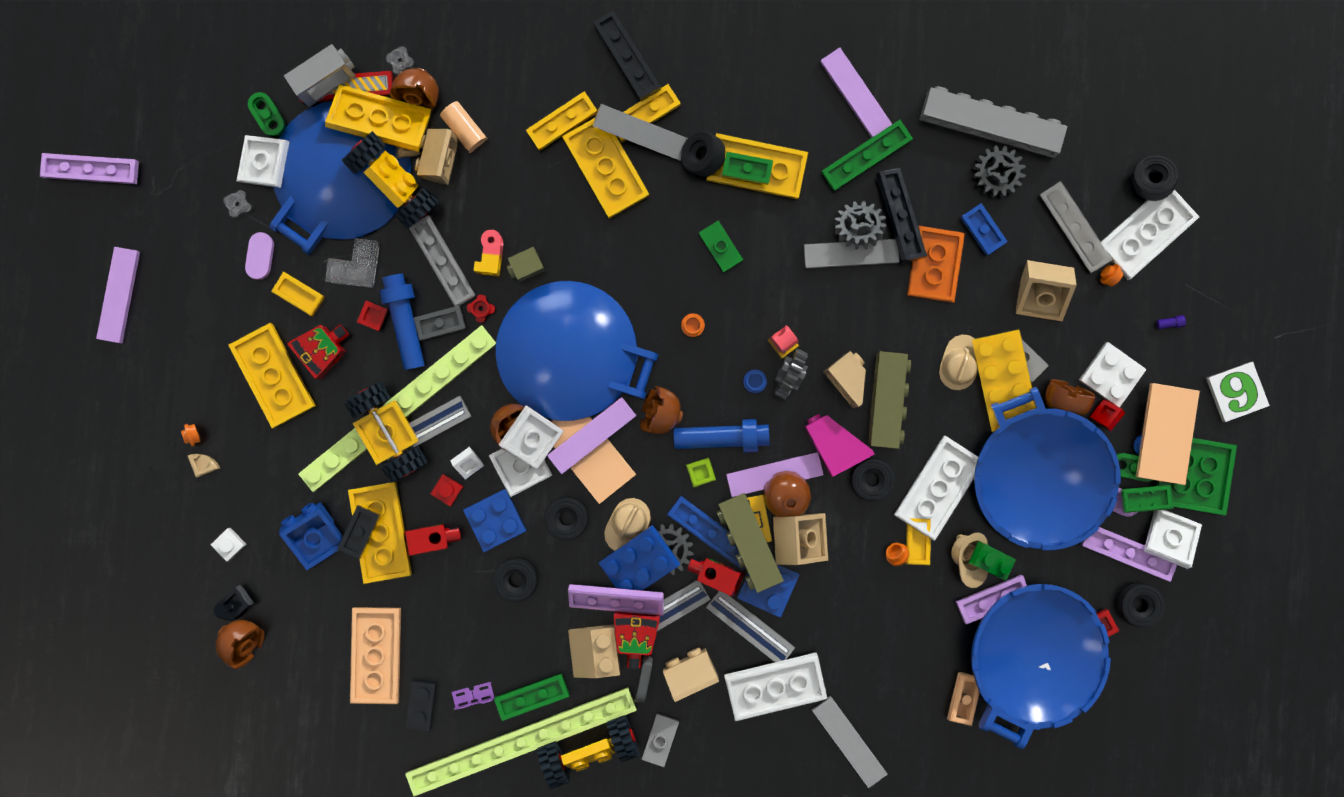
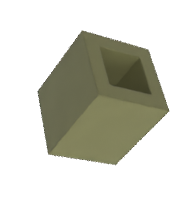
M534 247L508 258L510 265L507 266V269L512 279L517 278L519 282L545 271Z

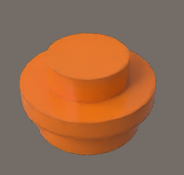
M1118 264L1106 266L1101 272V283L1109 286L1117 284L1123 276L1121 267Z
M693 313L686 315L681 323L682 331L689 337L699 336L705 327L703 318Z
M185 424V430H181L185 444L190 443L191 447H194L195 443L201 442L195 424Z
M893 543L886 550V559L893 566L904 564L910 555L909 549L900 543Z

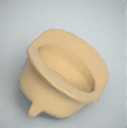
M969 335L955 336L950 340L940 364V379L945 386L953 390H962L970 386L978 372L972 339L975 338Z
M629 498L621 501L614 509L604 532L608 546L614 551L648 528L651 516L650 510L644 502L639 499Z
M979 532L968 536L957 535L956 542L951 551L952 559L959 566L962 582L970 588H977L982 585L988 575L987 571L968 563L978 541L988 545L985 535Z

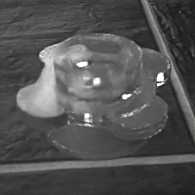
M403 46L393 50L386 56V60L393 66L395 74H400L405 68H411L414 65V60L409 58L407 49Z
M238 190L236 193L224 198V204L230 210L229 215L236 218L240 213L251 210V204L247 202L245 198L246 193L242 190Z

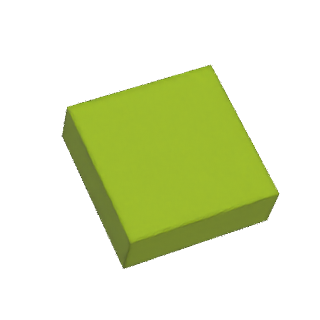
M709 458L686 465L693 487L716 480Z

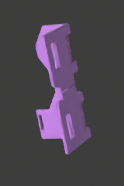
M491 682L476 685L474 690L471 691L469 688L452 692L455 704L454 710L474 704L491 702L495 698ZM488 686V689H479L480 687ZM458 693H465V695H461L458 697L456 696V694ZM486 696H490V697H491V698L484 699V700L481 699L482 697H486ZM478 699L477 702L471 703V700ZM468 702V704L459 706L460 703Z

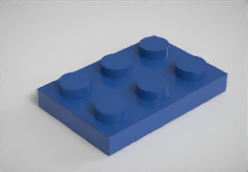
M652 525L601 560L599 565L617 589L642 591L677 568L680 562Z

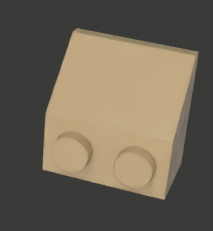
M428 129L427 135L423 136L421 143L422 155L421 158H417L415 171L420 179L444 185L449 184L459 142L452 130Z
M1027 260L1020 280L1016 314L1063 321L1076 288L1074 268Z
M850 351L839 358L823 373L851 407L856 408L863 404L866 369L863 367L865 364L863 359L857 353L852 354Z
M825 513L773 517L776 565H801L828 561Z
M614 624L568 630L574 677L602 678L620 675L621 667L619 653H617Z
M700 647L693 649L687 653L688 657L679 660L677 657L665 663L666 667L663 668V674L675 702L719 682L718 674L706 648L703 650Z

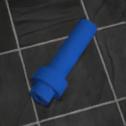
M403 273L383 277L385 289L379 290L382 305H389L403 369L408 370L425 366L409 301L415 298L412 284H405Z
M743 419L741 426L674 428L675 449L743 447V452L748 453L758 452V446H770L769 424L757 425V419Z

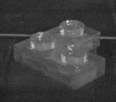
M355 238L352 261L328 258L325 282L373 288L380 242Z

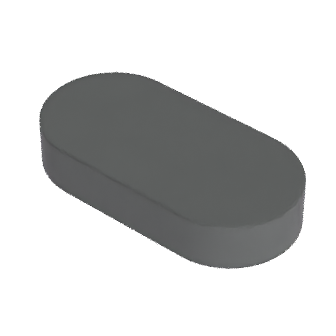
M642 655L641 668H639L635 686L634 702L643 703L646 699L653 662L651 656Z

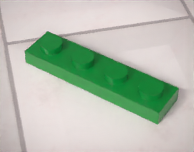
M898 120L822 170L821 173L832 190L836 191L912 141L913 138L902 121Z

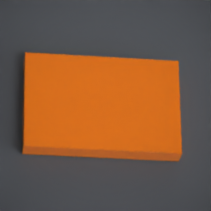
M918 226L927 256L924 259L912 261L907 296L954 303L965 233Z

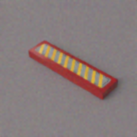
M392 71L356 73V77L343 84V86L386 97L390 96L393 73ZM337 89L318 102L333 101Z

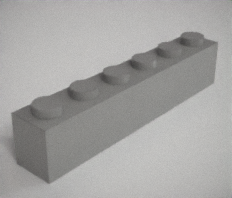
M939 86L931 87L926 94L919 120L1052 158L1061 152L1068 126L1062 125L1059 120H1044L1038 118L1039 115L1032 112H1025L1023 114L1016 112L1014 107L995 106L992 101L980 99V101L974 100L965 93H957L956 95L949 93L948 89Z

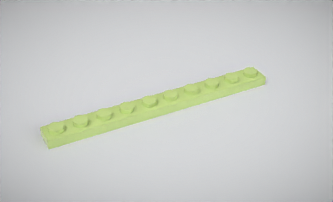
M481 325L383 406L396 400L407 418L495 347V340ZM354 428L298 474L312 492H316L367 450L357 430Z
M627 687L413 769L405 775L413 796L536 750L543 745L554 741L557 742L617 717L635 712L637 708L630 689Z

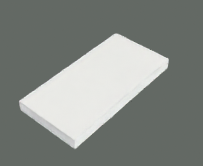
M1174 189L1165 199L1159 201L1147 200L1104 238L1101 243L1112 258L1111 262L1113 265L1118 264L1121 267L1123 276L1130 280L1192 225L1199 216Z
M943 436L897 508L894 516L935 541L973 481L978 456L947 436ZM910 518L931 519L930 532L927 530L926 522H914Z
M817 653L724 675L735 721L827 699Z

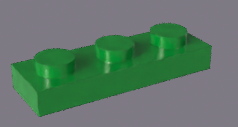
M560 673L494 698L500 718L504 721L565 699L570 694L563 675Z

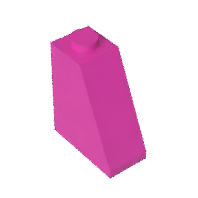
M820 414L809 418L807 420L808 425L804 426L831 477L875 455L871 448L827 415L821 417Z

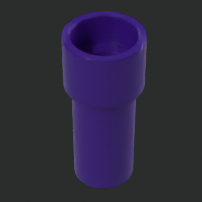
M1184 315L1174 316V318L1157 320L1156 324L1158 329L1179 328L1186 326V319Z

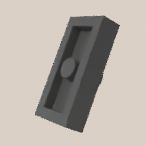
M461 306L414 317L420 341L466 329Z

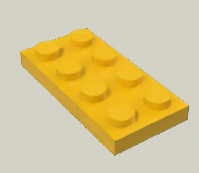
M339 84L325 121V127L364 138L373 131L386 144L419 152L431 116V109Z
M594 118L562 137L610 219L650 195L616 135L593 127Z
M716 133V137L720 138L725 146V152L773 160L769 184L765 185L722 177L723 162L721 168L715 174L707 176L706 181L799 199L808 152Z
M272 323L228 345L271 428H276L316 407Z
M1019 329L972 339L992 432L999 426L993 414L991 404L996 402L998 404L1028 393L1029 389L1032 388ZM1031 401L1003 412L1004 418L1006 420L1034 409L1035 405Z
M397 482L348 490L352 516L357 505L381 515L362 558L359 559L363 584L411 576L412 571Z

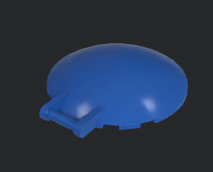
M333 101L321 103L305 110L289 123L284 133L279 137V139L289 141L281 188L273 187L282 208L270 223L269 228L275 232L279 231L296 243L307 255L313 252L322 238L350 240L379 230L402 207L401 205L397 208L363 173L369 167L368 163L359 172L354 174L341 161L364 137L325 127V121ZM385 143L386 146L374 158L377 159L385 150L396 158L397 146ZM411 157L397 159L399 165L411 174ZM289 218L309 232L311 236L308 240L284 224Z
M575 281L552 282L526 293L507 312L499 328L496 340L498 371L512 397L524 407L527 405L544 418L557 421H575L594 416L607 409L622 393L644 400L646 396L645 388L654 361L656 362L658 358L657 353L637 347L634 329L627 314L610 295L597 287ZM638 357H641L645 360L636 388L629 387Z
M1037 387L1031 388L1028 393L998 404L996 402L991 404L999 427L984 444L977 460L974 477L978 504L988 522L1009 541L1026 548L1042 549L1045 551L1064 549L1092 536L1100 529L1099 526L1105 519L1111 515L1118 499L1117 494L1119 484L1121 483L1119 461L1112 444L1105 434L1092 422L1078 414L1061 409H1046ZM1033 401L1034 409L1005 420L1003 412Z
M1035 584L1009 592L989 608L977 628L972 646L974 679L978 690L988 704L979 722L980 729L986 732L991 731L1013 742L1014 746L1024 749L1034 729L1040 730L1064 726L1073 722L1074 718L1082 712L1086 713L1093 706L1104 689L1110 671L1111 658H1109L1108 643L1110 642L1104 624L1101 623L1095 613V609L1085 599L1059 586ZM1048 663L1051 670L1043 669L1039 666ZM996 716L1019 726L1018 733L995 723Z

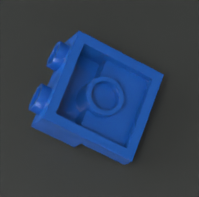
M321 502L316 505L309 503L301 510L302 514L294 517L291 515L281 522L282 526L279 530L281 538L306 570L339 551L338 547L343 538V535L334 525L333 518Z

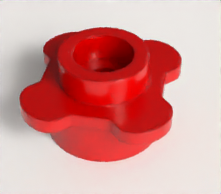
M478 295L476 300L467 305V311L476 317L477 322L482 323L489 314L495 312V306L487 302L485 295Z

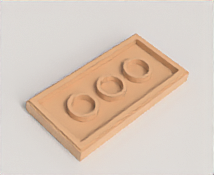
M1150 383L1136 477L1181 485L1186 484L1200 391Z
M587 417L575 421L553 420L552 423L564 431L553 447L555 449L591 422L592 418ZM608 439L571 467L572 471L599 504L636 475Z
M352 608L350 703H399L401 608Z

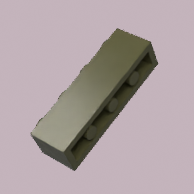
M883 351L876 353L868 446L899 449L900 444L904 443L905 433L904 430H901L902 421L906 420L907 407H903L904 397H908L909 384L905 383L906 374H910L911 360H908V354Z
M745 493L718 504L720 510L716 511L721 524L726 523L730 530L726 535L731 546H737L739 554L735 556L740 567H746L749 576L745 578L750 590L756 589V592L759 593L784 582Z

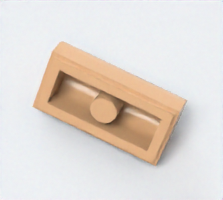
M458 101L451 103L441 112L440 117L454 132L469 153L488 140Z
M958 672L947 716L949 721L972 726L980 694L974 675Z

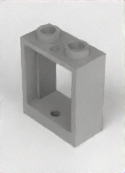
M333 44L284 75L295 94L308 107L336 90L339 84L343 85L356 76L351 70L355 66L342 49L337 50Z

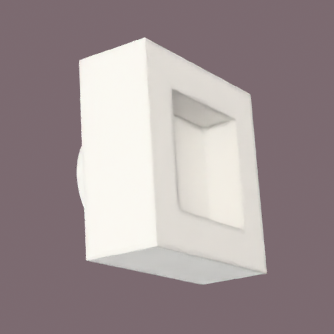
M470 447L450 460L453 467L464 479H467L484 466L482 460Z
M227 528L211 544L227 562L247 545L231 528Z

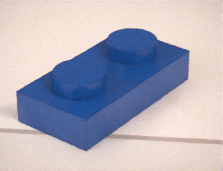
M982 203L960 217L986 256L1008 242Z

